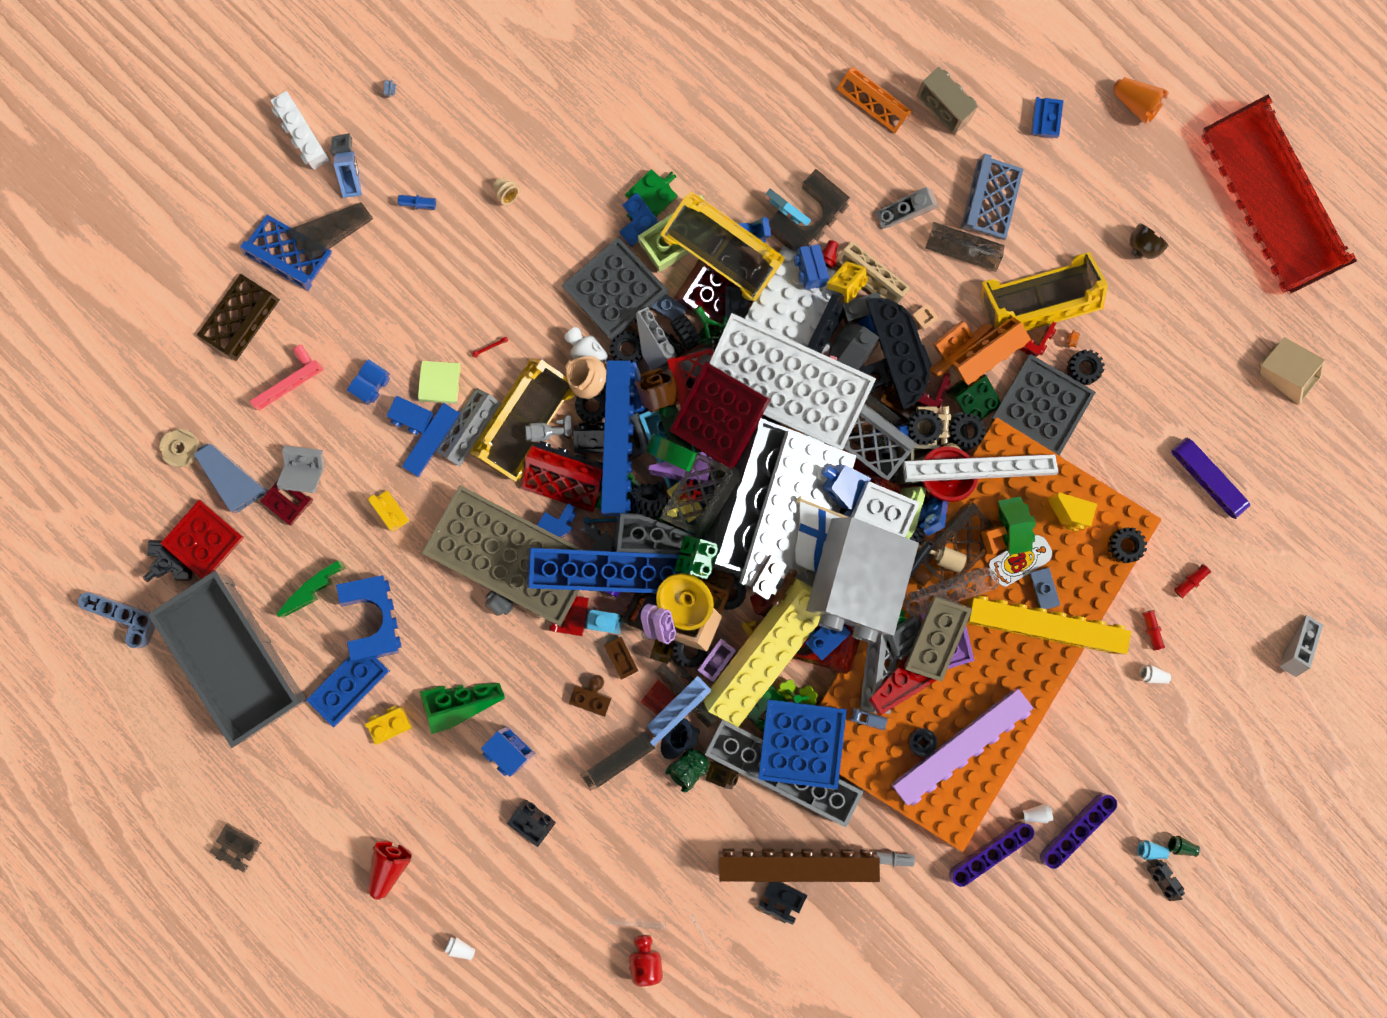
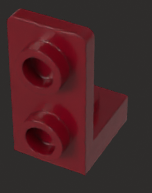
M946 373L943 376L934 400L931 399L929 394L923 393L915 405H923L924 407L936 406L940 408L944 399L941 397L943 390L947 391L951 382L948 380L950 374Z

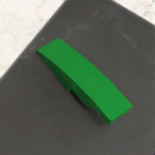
M338 560L306 581L278 611L277 616L284 618L317 601L318 598L315 593L332 584L329 577L346 569L344 563Z

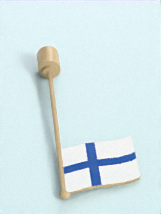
M798 496L796 501L800 503V523L795 545V562L799 566L817 572L831 519L848 516ZM945 546L937 549V551L931 550L930 554L935 555L934 559L937 565L957 573L962 571L966 563L967 556Z

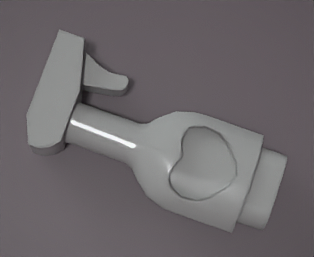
M565 416L564 419L556 421V424H562L563 427L552 428L546 423H530V426H525L526 440H531V442L546 441L552 435H564L565 438H570L572 433L571 416Z

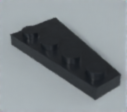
M832 294L807 345L808 348L822 353L843 318V306L840 302V296Z

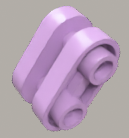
M646 604L641 611V621L645 636L669 644L676 636L671 611L658 608L652 604Z

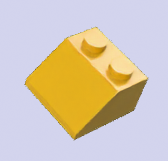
M1060 492L1049 496V504L1061 525L1067 526L1066 529L1078 532V530L1091 527L1097 507L1096 503Z

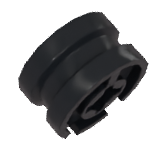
M925 728L914 729L909 734L907 741L909 749L914 754L923 757L934 753L938 743L934 733ZM922 738L926 740V744L924 746L918 744V741H920Z

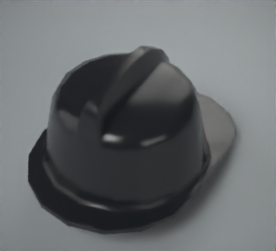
M683 718L662 738L660 749L664 758L669 760L675 759L684 750H690L695 747L700 730L691 725L688 719Z

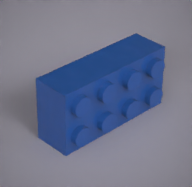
M509 727L498 730L481 748L483 751L482 755L489 762L494 761L498 765L497 770L505 777L506 775L511 777L517 773L536 754Z

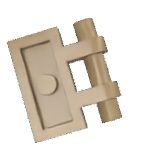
M936 406L916 407V412L920 409H926L937 413ZM942 406L941 414H938V417L943 421L941 422L943 425L941 431L943 433L939 435L941 445L949 443V437H951V431H949V420H951L949 406ZM922 420L917 428L920 434L925 435L931 431L932 426L930 421ZM937 440L934 441L935 443L928 445H937Z

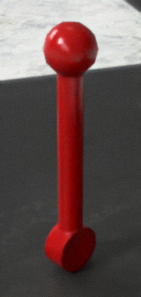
M504 337L478 351L474 350L471 355L477 358L479 354L508 342V338Z

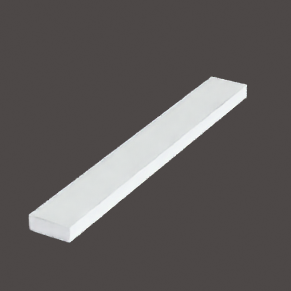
M1055 455L904 461L902 463L905 482L1058 474Z

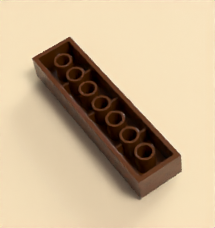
M723 848V851H718L719 882H880V857L875 852H872V849H860V852H853L852 849H840V852H833V849L824 848L821 849V852H814L813 849L803 848L801 852H794L791 848H783L782 852H775L772 848H763L762 852H755L753 848H743L742 852H735L734 848Z

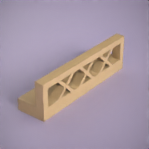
M853 241L836 259V264L840 268L846 261L866 267L868 280L864 287L872 294L879 292L880 298H887L899 303L910 290L907 284Z

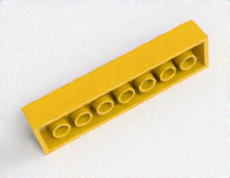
M980 595L972 596L971 599H966L965 606L972 609L967 624L1115 655L1128 654L1132 631L1125 630L1126 626L1107 624L1106 626V622L1100 620H1088L1087 622L1085 617L1069 616L1068 618L1066 613H1047V609L1037 607L1035 609H1027V605L1018 603L1011 604L1010 606L1008 601L999 599L988 601V597Z

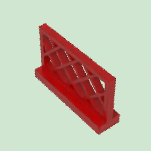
M712 348L676 359L675 357L667 359L669 369L673 373L678 389L680 407L683 406L689 394L688 391L690 392L691 390L686 386L690 377L695 380L697 379V377L692 375V372L696 365L701 368L703 367L702 364L698 363L701 356L709 354L710 358H712ZM688 360L694 363L688 373L682 370L680 362Z
M532 446L525 459L526 466L521 489L594 512L603 479V469ZM531 465L537 466L541 470L534 472ZM548 471L555 472L559 476L553 478ZM544 473L548 481L542 483L538 476ZM567 477L576 479L577 483L571 485ZM533 478L538 485L527 484V481ZM562 480L567 487L560 489L556 482ZM588 483L596 487L589 491L585 484ZM551 484L556 491H548L545 486ZM581 486L585 493L578 495L574 488ZM569 490L574 497H566L563 492ZM588 496L592 502L591 505L584 503L581 498Z

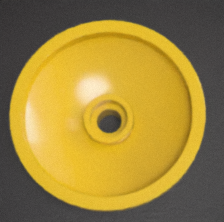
M678 573L667 577L659 586L656 595L658 608L670 610L674 626L679 629H698L710 619L713 612L714 603L710 590L700 579L690 574Z

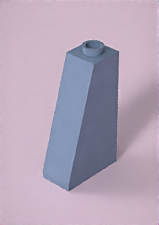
M212 444L202 445L198 448V452L194 454L230 512L238 513L267 494V489L217 446Z

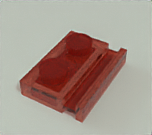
M657 680L640 702L654 714L658 715L677 695Z

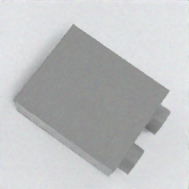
M853 517L832 518L806 611L820 615L818 625L840 632L844 624L854 627L852 637L865 642L876 643L878 635L894 636L919 543Z

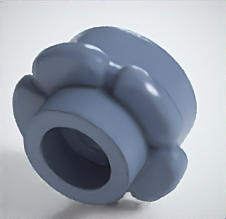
M392 79L391 81L385 80L383 95L389 96L388 98L391 95H395L396 84L392 83Z

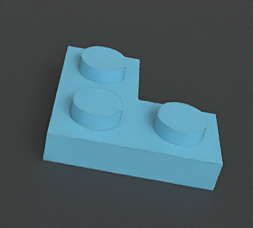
M771 188L766 192V195L771 198L769 202L786 216L790 213V219L798 225L802 222L808 226L811 222V219Z

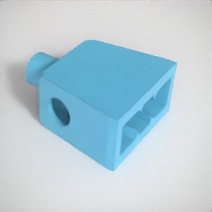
M587 610L584 629L620 634L622 624L619 620L623 615Z

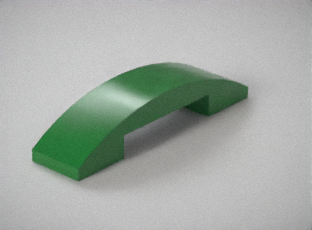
M654 433L646 449V452L688 472L697 453Z

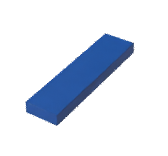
M443 403L402 467L419 477L460 413Z

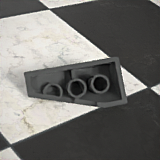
M847 323L837 335L830 355L837 357V361L859 370L878 347L879 337L864 326Z
M620 513L615 524L613 545L616 552L687 555L680 552L684 536L687 535L694 538L696 536L641 514Z

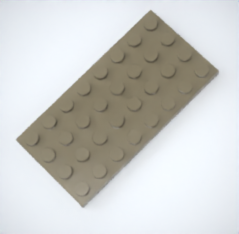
M459 485L422 554L558 626H561L580 591L527 588L528 548L583 549Z

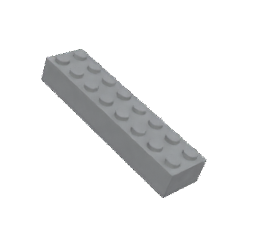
M721 719L704 753L706 756L847 827L863 794L861 789L841 779L838 782V789L759 780L763 739Z

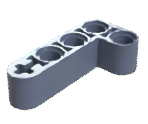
M86 592L80 595L78 598L80 608L130 626L125 637L127 646L130 648H144L149 644L155 629L153 622L147 615L150 612L97 593ZM89 600L94 601V602H98V603H97V605H93L91 602H89ZM110 603L111 611L108 613L106 606ZM126 610H128L130 613L128 619H125L124 613ZM146 616L147 619H148V622H147V624L144 626V625L142 624V619H143V617ZM136 635L140 636V642L138 644H136L135 642Z

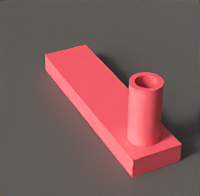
M298 345L292 351L303 368L250 400L254 408L260 411L323 371V367L318 361H312L303 345Z

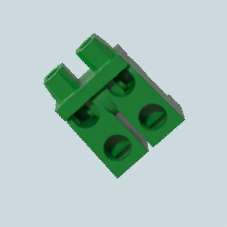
M685 535L680 552L690 555V557L679 554L674 572L708 579V575L711 574L714 556L717 554V544Z

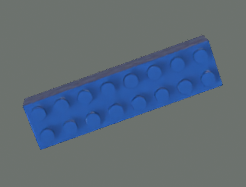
M528 548L527 588L657 593L659 586L667 577L678 574V572H674L679 555Z

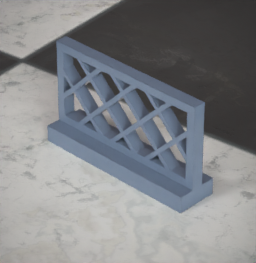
M985 153L977 161L961 229L966 231L974 230L1006 240L1023 168L992 159V155ZM991 164L997 166L1001 173L993 176L990 170ZM1008 171L1017 173L1016 179L1012 182L1006 174ZM1002 175L1007 185L1000 188L995 178ZM992 181L996 189L991 194H989L986 188V184ZM1006 187H1009L1012 192V196L1009 199H1006L1002 192ZM998 192L1003 202L995 205L991 196ZM987 198L992 208L985 212L981 204ZM1003 204L1008 210L1007 215L1004 217L1001 216L997 208ZM994 210L998 218L993 223H991L987 216V213ZM981 216H983L988 225L984 228L976 226L977 220ZM999 221L1003 227L1002 234L996 232L993 227Z

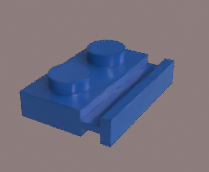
M1036 97L1031 135L1036 134L1042 137L1058 139L1063 100Z

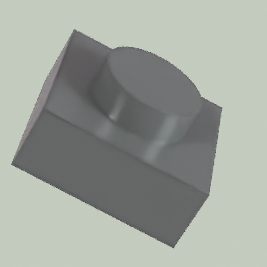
M350 133L332 137L331 152L334 156L337 153L352 151V137Z

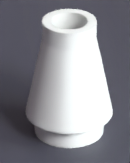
M1150 664L1143 665L1139 672L1140 680H1143L1144 683L1168 684L1171 680L1170 673Z
M1042 804L1028 810H1023L1025 822L1048 823V821H1053L1051 805Z
M450 937L444 952L448 956L471 961L475 949L457 937Z

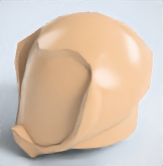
M585 356L572 361L569 360L565 366L569 387L579 398L591 399L600 394L604 389L607 371L604 363L595 356Z

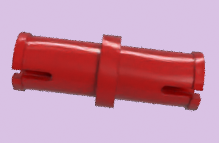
M1201 564L1191 575L1188 574L1185 577L1186 580L1175 588L1174 592L1183 599L1194 587L1200 586L1199 583L1211 574V570L1206 565Z
M1155 611L1143 612L1142 615L1147 627L1146 634H1149L1153 651L1165 648L1160 633L1162 629L1161 626H1158Z

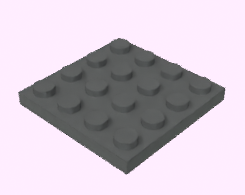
M619 237L561 285L611 341L637 320L636 312L646 307H652L668 293V289Z
M1029 354L991 419L999 418L1060 456L1096 392Z

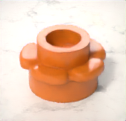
M1075 330L1072 333L1068 332L1065 343L1069 344V348L1077 347L1080 333L1075 332Z

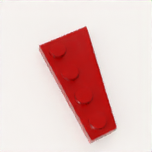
M906 658L869 698V701L878 716H881L937 680L905 670Z

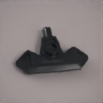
M162 540L148 541L147 556L157 557V559L149 567V572L142 576L146 582H149L154 577H162L173 571L175 581H190L192 579V570L160 544Z

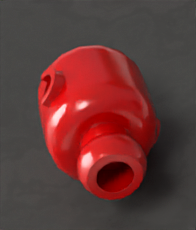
M650 935L636 936L634 945L637 947V952L629 956L631 979L633 984L638 987L659 984L663 978L661 956L656 950H651L653 939Z

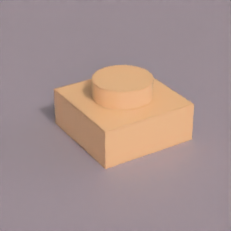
M928 303L912 315V318L922 331L939 319Z

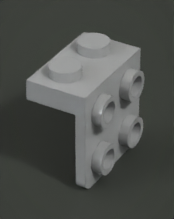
M284 445L282 450L284 467L278 479L277 488L314 493L325 467L323 450Z

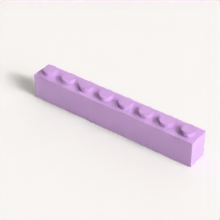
M1013 689L935 749L934 753L926 756L890 785L906 805H915L922 799L921 795L936 789V784L939 781L949 779L953 775V770L957 767L961 769L967 765V760L971 756H978L984 751V746L988 743L990 745L995 743L1000 738L998 735L1004 731L1007 733L1015 727L1014 723L1019 719L1021 721L1026 719L1031 714L1029 711L1033 709L1032 705L1019 689Z

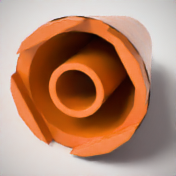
M1126 77L1122 80L1118 79L1113 87L1115 90L1114 94L1146 125H1148V121L1151 122L1163 106L1161 100L1163 97L1167 99L1169 91Z

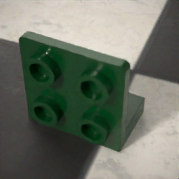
M985 374L969 385L960 380L946 391L948 398L956 401L964 413H972L973 416L977 415L980 421L998 408L1001 403Z

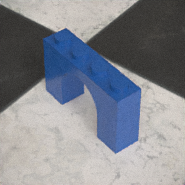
M381 575L337 584L341 607L367 602L376 605L383 614L382 625L374 635L347 641L350 661L356 663L398 654V648L402 646L400 636L396 637L394 629H398L396 617L392 618L391 610H394L393 600L388 599L387 592L391 591L389 580H384V576Z

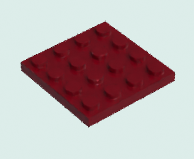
M705 362L669 431L728 468L734 469L771 399L711 363Z

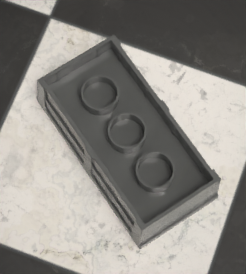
M760 419L734 469H730L725 465L702 536V540L717 544L718 550L711 565L712 569L741 578L785 432L791 431L824 444V442Z
M215 570L147 614L231 748L248 740L308 699L304 692H301L272 646L270 638L263 632L235 588V583L231 577Z

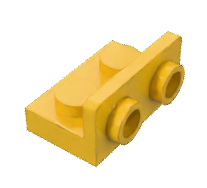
M846 261L827 282V289L844 294V302L849 303L867 283L866 267Z
M388 490L379 496L373 494L368 498L389 530L395 532L409 522V518Z
M393 706L385 710L387 714L381 717L379 714L368 718L369 722L364 724V726L369 729L375 745L412 729L404 707L397 708V706Z

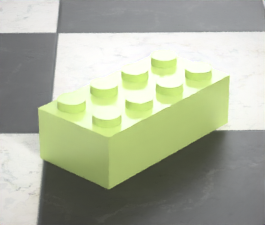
M687 206L672 225L673 229L699 247L722 232L721 225L701 211L698 212ZM674 213L638 235L639 244L659 273L690 253L679 244L673 243V245H669L663 240V236L660 235Z

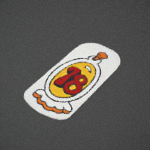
M1035 535L1032 551L1009 555L1008 551H1005L990 561L991 573L1000 585L1006 587L1046 564L1052 557V550L1043 537Z

